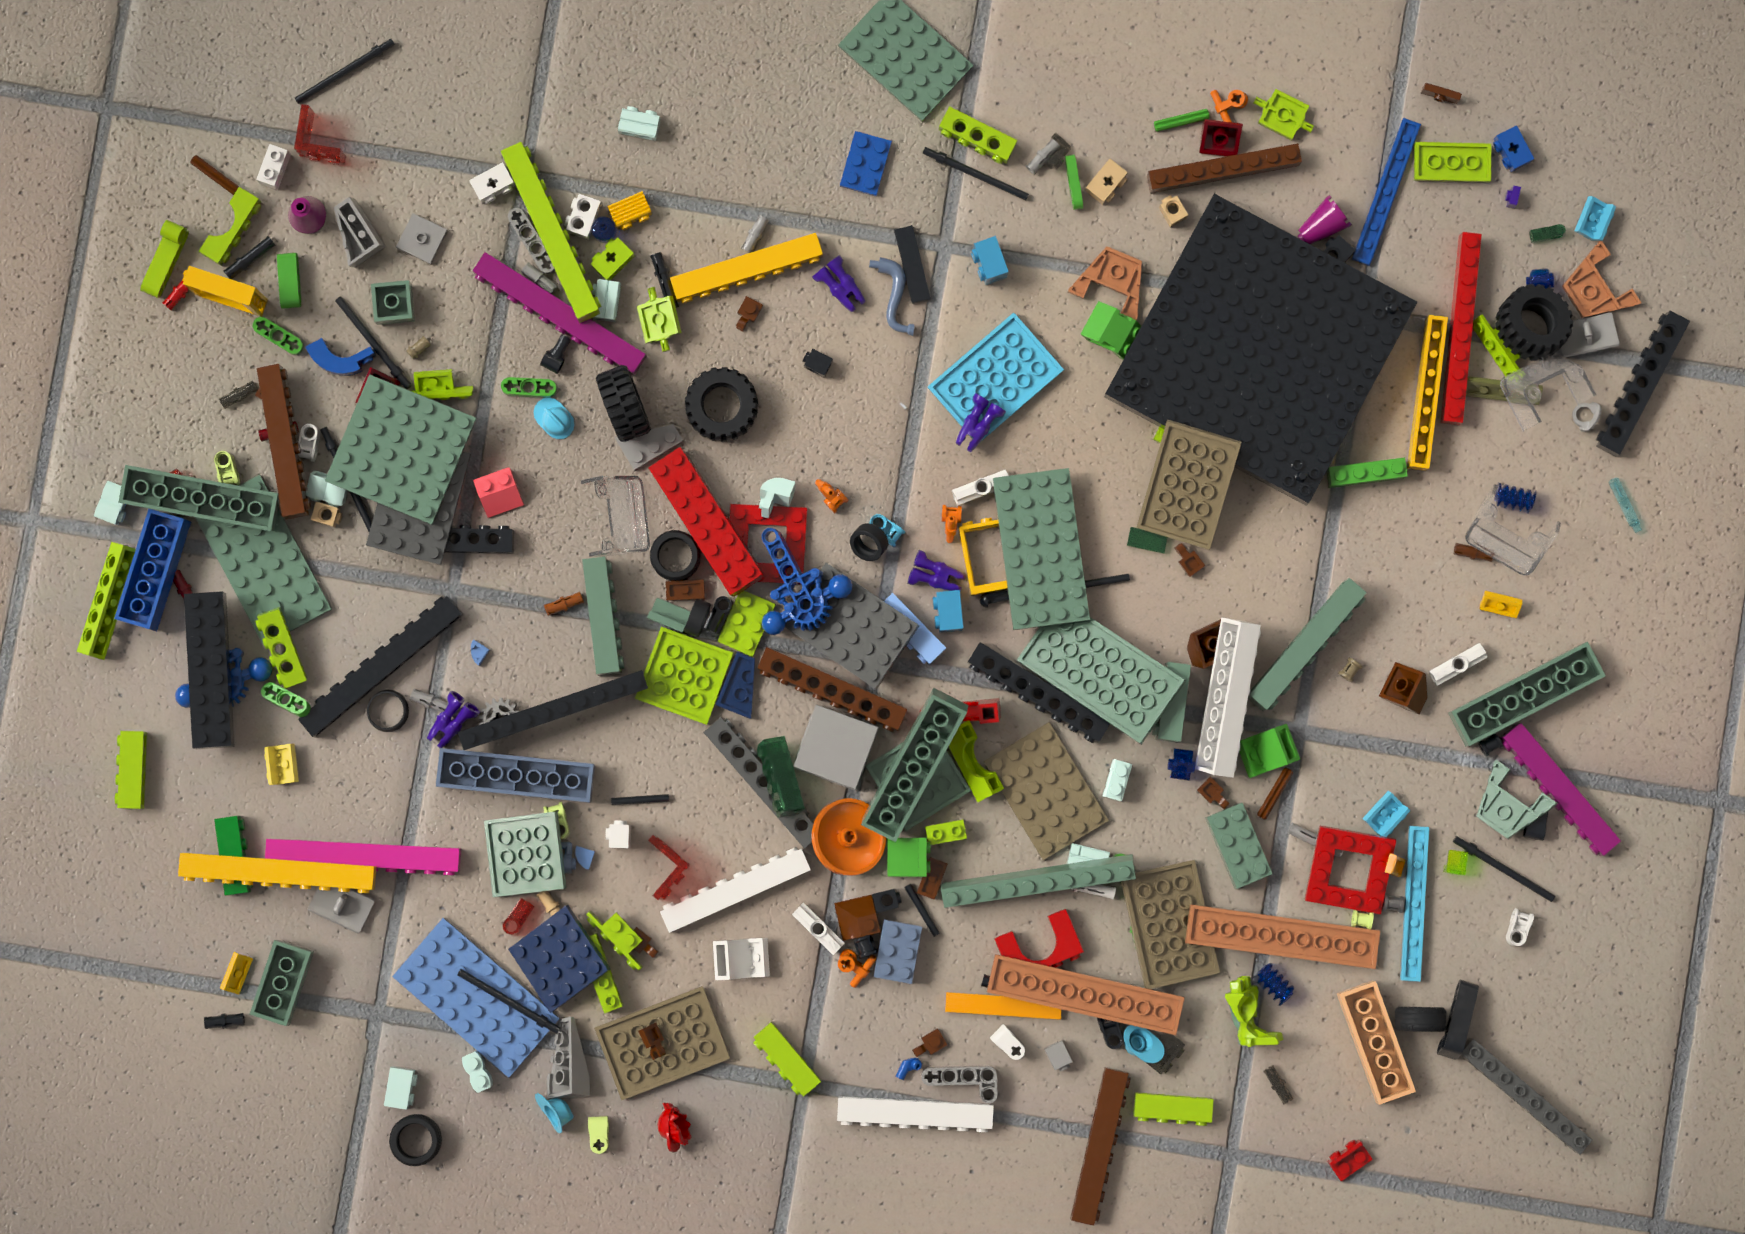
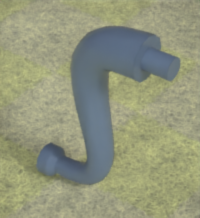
M880 257L879 261L870 260L869 268H877L878 273L889 274L893 279L892 291L886 312L889 326L895 331L913 336L914 324L906 326L896 321V312L906 282L904 270L897 262Z

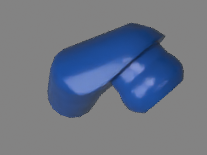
M914 1057L903 1060L896 1077L904 1080L908 1071L921 1069L922 1062Z

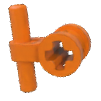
M1213 90L1210 93L1216 105L1217 114L1221 115L1224 122H1232L1227 110L1233 107L1242 109L1248 104V96L1240 90L1231 91L1228 99L1222 102L1217 90ZM1237 95L1242 97L1239 99L1240 103L1235 102V100H1237Z
M816 480L815 485L826 498L823 502L834 514L844 502L847 503L849 501L838 488L834 490L826 481Z
M942 506V522H945V534L948 543L954 541L957 523H961L962 506H958V508Z
M845 949L840 953L838 968L842 972L853 971L856 973L850 982V985L856 988L861 980L870 973L869 969L877 959L874 955H870L863 965L857 961V955L853 950Z

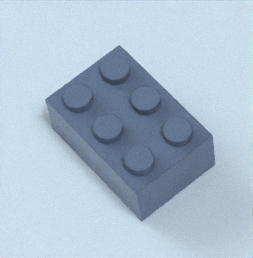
M884 919L874 977L912 984L922 926Z

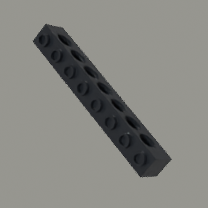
M1671 310L1666 314L1662 313L1657 322L1660 324L1657 331L1653 330L1648 339L1651 341L1648 348L1644 347L1642 350L1640 363L1635 364L1631 371V374H1633L1631 380H1627L1622 388L1625 392L1622 397H1618L1613 407L1616 409L1613 414L1610 413L1605 420L1606 428L1604 431L1601 430L1596 438V441H1598L1596 447L1615 457L1621 454L1690 323L1689 320ZM1665 328L1671 331V337L1664 335ZM1656 345H1660L1662 347V354H1658L1655 351ZM1647 362L1653 363V371L1647 369ZM1638 378L1645 381L1644 388L1637 384ZM1629 395L1636 397V404L1629 402ZM1620 412L1627 414V421L1621 420ZM1612 428L1618 430V438L1611 435Z
M979 642L967 662L970 664L969 668L977 673L982 671L987 674L986 679L993 683L996 681L1003 684L1002 688L1009 693H1012V691L1018 693L1019 699L1026 703L1031 701L1036 704L1035 709L1042 713H1045V711L1052 714L1051 718L1060 724L1062 721L1067 723L1068 729L1076 734L1078 731L1085 734L1084 739L1091 743L1095 741L1100 742L1110 723L1079 702ZM985 659H992L994 661L992 669L984 667L983 662ZM1002 669L1010 671L1009 679L1001 678L1000 671ZM1018 679H1024L1027 682L1025 689H1019L1016 686ZM1035 689L1043 691L1042 699H1035L1033 697ZM1051 699L1059 701L1060 706L1058 709L1050 708L1049 702ZM1067 709L1075 710L1076 717L1070 720L1066 717ZM1084 719L1092 721L1091 729L1086 730L1083 728L1082 721Z

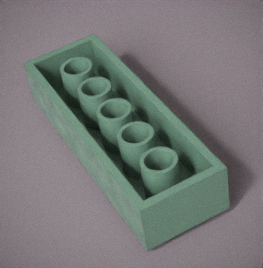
M605 556L582 559L596 674L604 676L622 673L625 664L624 658L619 653V650L622 649V641L620 637H617L620 624L619 619L615 618L614 613L618 611L617 601L612 597V593L615 592L614 581L610 580V574L613 573L612 562L608 561Z

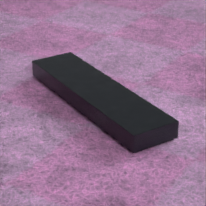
M913 225L894 229L912 304L930 300Z

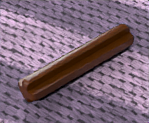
M195 155L191 159L190 163L232 195L235 194L239 188L238 185L199 156Z
M1285 767L1257 813V816L1261 819L1266 820L1293 775L1291 769Z

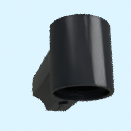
M720 596L716 599L704 628L720 634L727 616L733 607V602L729 597ZM722 599H726L729 603V607L726 610L719 608V602Z

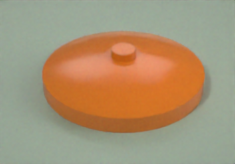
M840 799L826 805L817 815L812 828V845L819 861L830 871L843 876L859 875L872 869L881 859L886 845V837L861 825L862 818L869 804L858 799Z

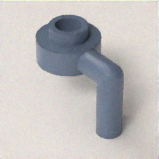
M561 842L562 849H565L563 860L565 874H572V870H576V858L572 857V843Z

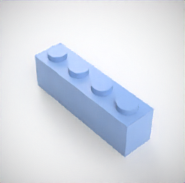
M892 593L884 602L920 625L906 647L909 650L914 649L918 653L916 657L923 664L927 662L930 665L946 647Z

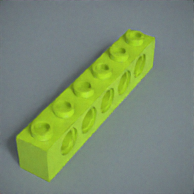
M111 542L77 652L105 660L117 622L114 617L136 549Z

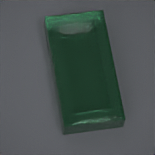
M1130 527L1126 546L1164 554L1168 537Z

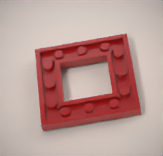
M730 504V522L747 548L749 525L786 526V543L802 574H804L807 508L773 506L768 519L761 517L759 505ZM758 563L766 576L758 582L785 584L774 563ZM792 566L786 568V574L790 576L793 573Z
M1320 825L1304 898L1305 901L1381 914L1389 874L1385 872L1389 855L1394 854L1396 839ZM1335 849L1372 855L1365 891L1328 884Z

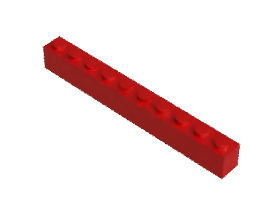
M1462 232L1458 239L1441 424L1461 425L1464 418L1482 234Z

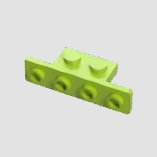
M1484 315L1474 319L1473 330L1506 379L1511 382H1519L1525 378L1515 363L1520 358V355H1514L1509 347L1506 348L1503 345V339L1500 340L1498 336L1499 330H1496V328L1492 329Z
M452 369L414 372L415 390H409L429 399L439 398L440 400H448L451 397L468 398L473 395L474 389L473 386L454 387Z
M589 911L586 914L588 916L587 921L594 928L597 926L602 931L600 935L607 942L610 940L615 945L613 948L620 956L622 954L625 955L628 959L626 961L633 970L636 968L638 970L642 969L643 966L630 953L643 941L642 938L617 912L603 924L592 911Z

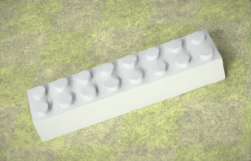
M1221 618L1195 769L1212 775L1234 778V772L1237 768V756L1240 751L1241 734L1244 729L1243 722L1247 712L1246 705L1250 694V683L1254 674L1253 666L1257 656V644L1261 635V625L1242 620Z

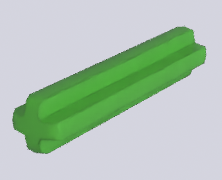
M1202 109L1157 120L1154 122L1155 131L1159 132L1209 119L1208 109Z

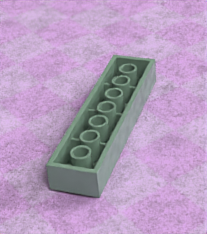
M125 465L118 503L274 532L280 500L278 493Z
M1347 578L1254 685L1250 690L1248 699L1262 711L1272 710L1279 702L1277 700L1278 696L1285 695L1291 688L1289 683L1292 680H1297L1304 671L1301 669L1304 666H1309L1316 658L1314 654L1317 651H1322L1329 642L1326 640L1329 636L1334 637L1341 629L1339 626L1341 622H1347L1354 614L1352 609L1360 607L1366 600L1364 595L1367 592L1352 579Z
M1585 642L1448 712L1465 747L1606 675L1589 643Z
M936 688L932 689L862 818V826L894 842L897 841L967 714V704Z

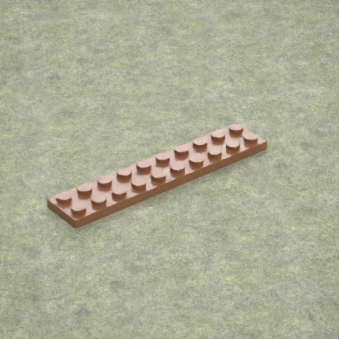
M1190 905L1185 943L1376 969L1380 931Z
M997 954L994 956L987 987V993L1172 1035L1177 1033L1185 998Z

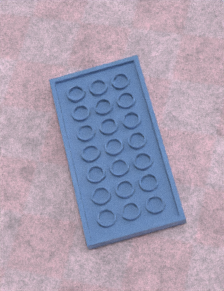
M442 918L392 977L509 1078L550 1030L545 1027L541 1028L536 1025L537 1022L457 976L460 969L475 976L540 1016L543 1014L554 1024L560 1018L553 1012L550 1013L541 1001L451 923Z

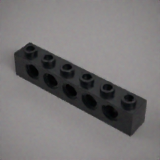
M460 525V528L451 527L445 553L514 554V530L510 529V526H498V529H490L488 525H479V529H471V525ZM453 534L460 535V541L456 544L451 542ZM473 534H478L480 537L479 542L476 544H471L470 537ZM493 534L499 536V541L496 544H490L489 538Z

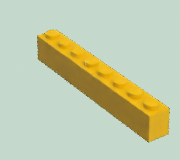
M813 233L670 277L677 302L681 301L683 304L692 301V298L696 296L704 298L710 296L711 292L716 290L718 292L726 291L729 289V286L735 284L737 287L743 286L751 279L759 281L766 278L765 275L771 273L773 275L781 274L784 272V269L790 267L791 270L802 267L803 263H817L820 261V258H823V253L817 234Z
M1428 315L1425 318L1407 469L1426 471L1430 467L1448 317Z

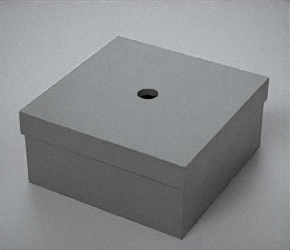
M816 705L802 738L793 768L856 791L879 727Z

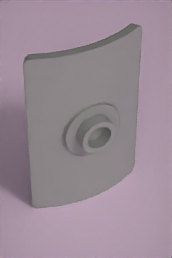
M1609 312L1573 320L1571 336L1561 347L1563 357H1570L1619 346L1620 342L1613 314Z
M318 886L308 906V911L359 934L375 900L363 893H358V891L350 888V892L338 891L339 887H331V891L319 890Z

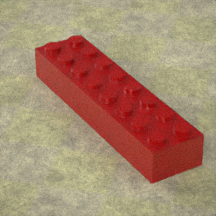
M677 448L649 467L652 475L730 596H737L766 577L683 448Z

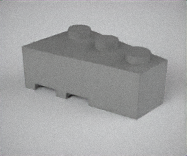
M348 197L334 207L338 227L343 238V246L348 258V266L355 268L386 247L356 199Z

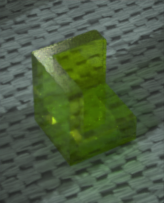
M1449 850L1447 865H1444L1443 872L1465 875L1468 852Z

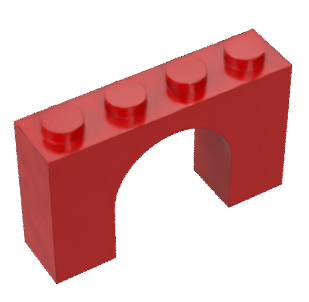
M1000 698L962 701L968 705L967 714L963 721H979L980 724L999 722L1001 719Z
M1066 909L1047 916L1055 934L1056 945L1052 954L1043 960L1035 961L1026 958L1020 951L1012 931L994 938L1002 956L1055 968L1063 965V960L1069 958L1070 961L1080 958V953L1084 951Z

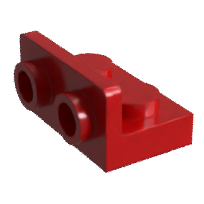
M1354 1139L1345 1145L1346 1149L1341 1152L1338 1150L1329 1156L1330 1160L1327 1163L1340 1181H1343L1373 1160L1360 1140L1355 1141Z

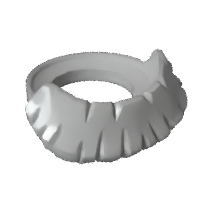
M1592 402L1590 404L1581 403L1574 408L1572 418L1581 431L1588 432L1594 428L1601 415V406L1598 403ZM1582 407L1589 408L1594 414L1593 419L1581 422L1576 417L1577 411Z

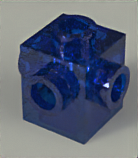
M1174 748L1172 759H1168L1167 770H1171L1170 778L1190 780L1191 773H1195L1196 762L1193 761V751Z

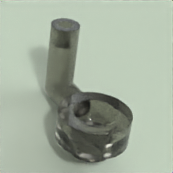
M1057 133L1051 138L1060 145L1061 149L1046 163L1051 170L1054 167L1058 169L1064 163L1063 157L1071 150V146Z

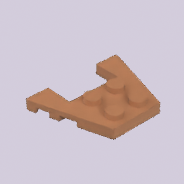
M1599 241L1562 285V288L1582 318L1641 304L1633 288L1615 298L1594 266L1611 255L1603 241Z
M1106 246L1069 288L1067 293L1083 299L1090 282H1095L1127 296L1121 314L1137 320L1142 261Z

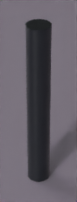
M669 794L611 798V805L669 802Z
M911 883L905 886L906 892L933 937L940 934Z

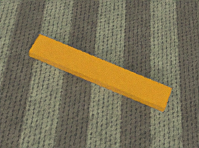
M946 992L945 1012L1061 1020V1009L1005 996Z

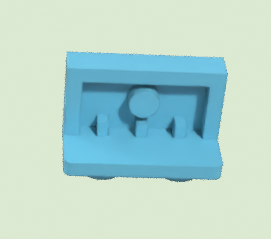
M1588 196L1574 231L1592 241H1602L1607 234V228L1614 216L1616 206L1606 204L1593 196Z
M1387 791L1362 819L1377 834L1387 837L1406 818L1410 809L1403 805L1393 793Z

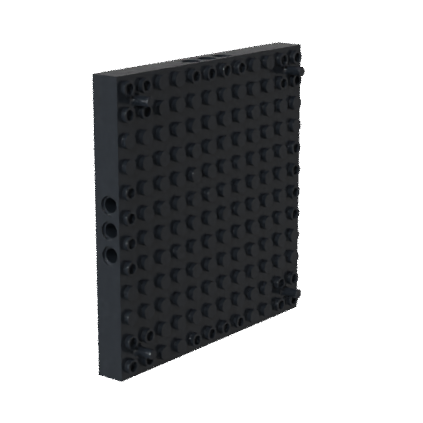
M1214 193L1104 397L1162 429H1165L1167 420H1171L1241 441L1242 444L1235 468L1307 506L1412 314L1417 301Z

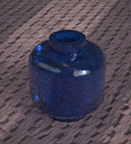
M599 217L592 224V234L597 241L608 243L611 239L615 238L617 233L616 225L609 217Z
M1548 268L1533 269L1530 271V276L1526 277V285L1534 284L1536 287L1537 284L1544 285L1546 289L1548 287L1553 288L1554 274L1553 272L1550 273Z

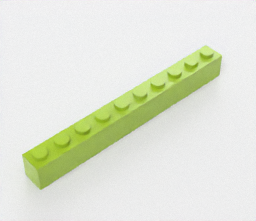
M519 142L501 150L503 159L579 323L599 315L600 311L598 308L601 307L597 296L593 298L591 291L594 289L590 280L585 281L583 274L586 272L582 263L578 264L575 259L578 255L574 246L570 247L567 242L570 240L566 229L562 231L560 224L563 222L559 213L554 214L552 207L555 205L551 196L547 197L544 192L547 190L543 179L539 180L536 175L539 173L536 164H531L529 157H532L528 146L524 147L522 142Z

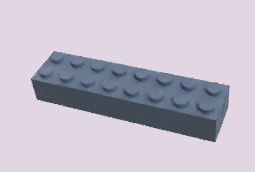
M440 748L436 787L591 803L595 764Z

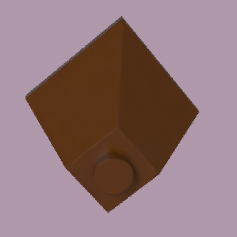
M1221 619L1190 634L1187 651L1192 666L1205 669L1213 665Z
M1395 662L1379 697L1420 715L1428 698L1426 674Z
M872 894L834 903L843 941L880 933Z

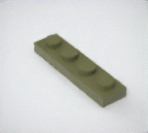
M1471 376L1467 378L1466 396L1539 405L1543 392V385Z

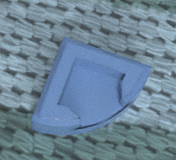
M473 639L471 643V656L474 662L480 666L490 650Z
M576 846L575 854L577 861L582 867L589 870L595 851Z

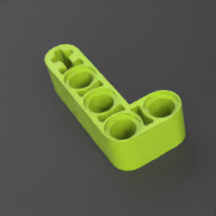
M169 220L164 222L160 231V236H162L161 242L141 284L140 290L156 298L161 297L188 238L189 231L185 227Z

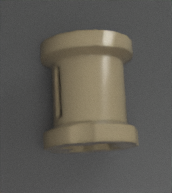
M1349 657L1347 659L1348 663L1338 674L1352 683L1354 676L1363 666Z

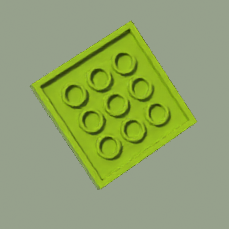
M661 627L644 672L648 689L637 692L635 699L707 725L733 652Z

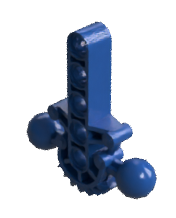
M774 528L765 529L762 533V541L785 584L770 593V597L773 600L784 605V611L781 613L778 611L766 613L762 619L764 631L770 635L780 634L784 630L786 622L792 619L795 621L794 628L798 629L801 625V630L803 631L806 630L807 626L809 630H813V624L816 628H820L819 621L825 624L826 620L823 617L831 616V614L827 613V609H833L832 606H828L827 600L832 597L840 599L847 597L852 591L851 580L846 575L838 574L831 578L828 587L822 589L820 583L823 572L820 569L813 568L802 574L782 533ZM774 532L776 534V539L773 542H770L768 536L770 533ZM780 549H783L785 552L782 559L777 557V552ZM788 566L793 567V573L790 576L786 574ZM797 583L802 584V590L799 593H796L794 590ZM816 584V588L811 591L810 587ZM792 597L794 603H788L786 598ZM805 600L811 602V606L807 610L803 608Z
M240 648L229 650L230 665L235 663V668L231 670L233 707V700L240 704L241 701L238 697H246L242 691H249L248 687H244V681L249 679L259 682L269 679L273 670L270 661L262 657L252 660L248 668L240 669V663H242V657L244 656V652ZM188 683L179 686L175 693L176 702L185 708H190Z

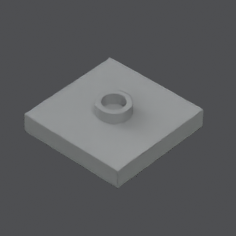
M412 213L396 248L431 264L448 230Z

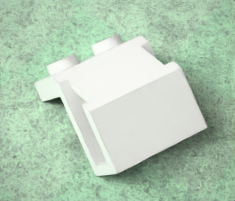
M767 938L713 941L715 980L770 976Z

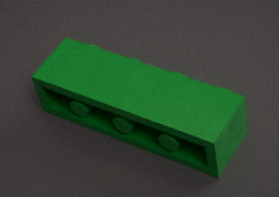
M241 816L214 819L219 855L246 857L245 850L248 849L247 839L243 838V831L245 830L244 819H241ZM234 880V884L223 883L224 895L251 892L250 888H253V885H242V881Z

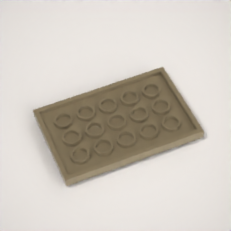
M1167 420L1136 528L1210 550L1242 442Z
M1050 722L983 761L989 771L996 772L1004 787L1001 790L1002 794L1042 860H1045L1109 821Z
M1195 860L1136 872V879L1121 881L1145 988L1153 989L1220 973L1214 947L1185 943L1190 905L1205 906Z
M703 986L594 1028L621 1101L730 1059ZM653 1023H657L664 1038L660 1043L666 1051V1055L655 1060L650 1055L651 1047L646 1049L638 1032Z

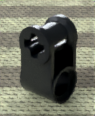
M1548 812L1524 828V838L1544 840Z
M871 935L854 940L859 959L878 953Z
M1097 1018L1106 1046L1111 1049L1119 1048L1123 1043L1119 1022L1112 1021L1104 1024V1022L1109 1020ZM1111 1035H1117L1119 1038V1043L1116 1046L1109 1044L1108 1039Z

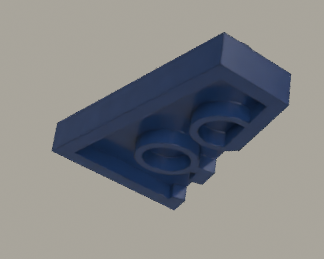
M740 652L736 653L716 706L751 719L755 658Z

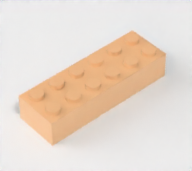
M1372 980L1336 993L1375 1102L1380 1105L1416 1092L1376 981Z

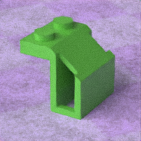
M1098 301L1081 335L1087 341L1112 351L1120 359L1124 360L1142 326L1135 319L1119 313L1120 310Z
M1287 724L1240 740L1239 753L1249 778L1300 760Z
M887 838V876L927 877V873H930V861H927V853H930V842H927V838H898L896 842Z

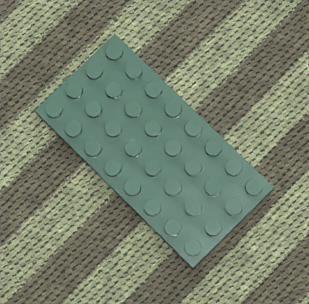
M1069 468L993 478L1013 630L1089 621L1090 616Z
M261 475L239 485L269 491ZM279 508L274 532L195 517L262 644V639L265 636L263 631L259 632L255 622L258 620L257 616L261 613L280 607L288 629L291 632L332 610ZM276 626L268 628L271 635L279 633V629Z
M1091 617L1089 621L1039 627L1017 659L1019 663L1141 745L1186 682L1183 678Z

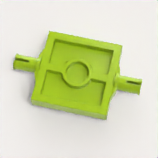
M1277 89L1274 90L1271 98L1267 101L1256 96L1253 104L1263 108L1258 124L1291 141L1300 127L1310 133L1314 125L1304 121L1309 105Z
M655 287L647 289L650 300L645 304L637 306L645 343L660 341L662 352L670 351L667 339L682 333L673 296L657 298Z

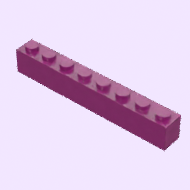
M1517 723L1500 738L1503 741V747L1515 755L1514 760L1516 763L1527 769V776L1532 781L1536 780L1540 785L1539 790L1545 795H1549L1552 800L1558 803L1554 808L1558 811L1561 810L1565 814V821L1570 826L1574 825L1578 830L1576 831L1577 835L1583 841L1587 840L1590 844L1589 849L1595 855L1604 856L1621 842L1522 723Z

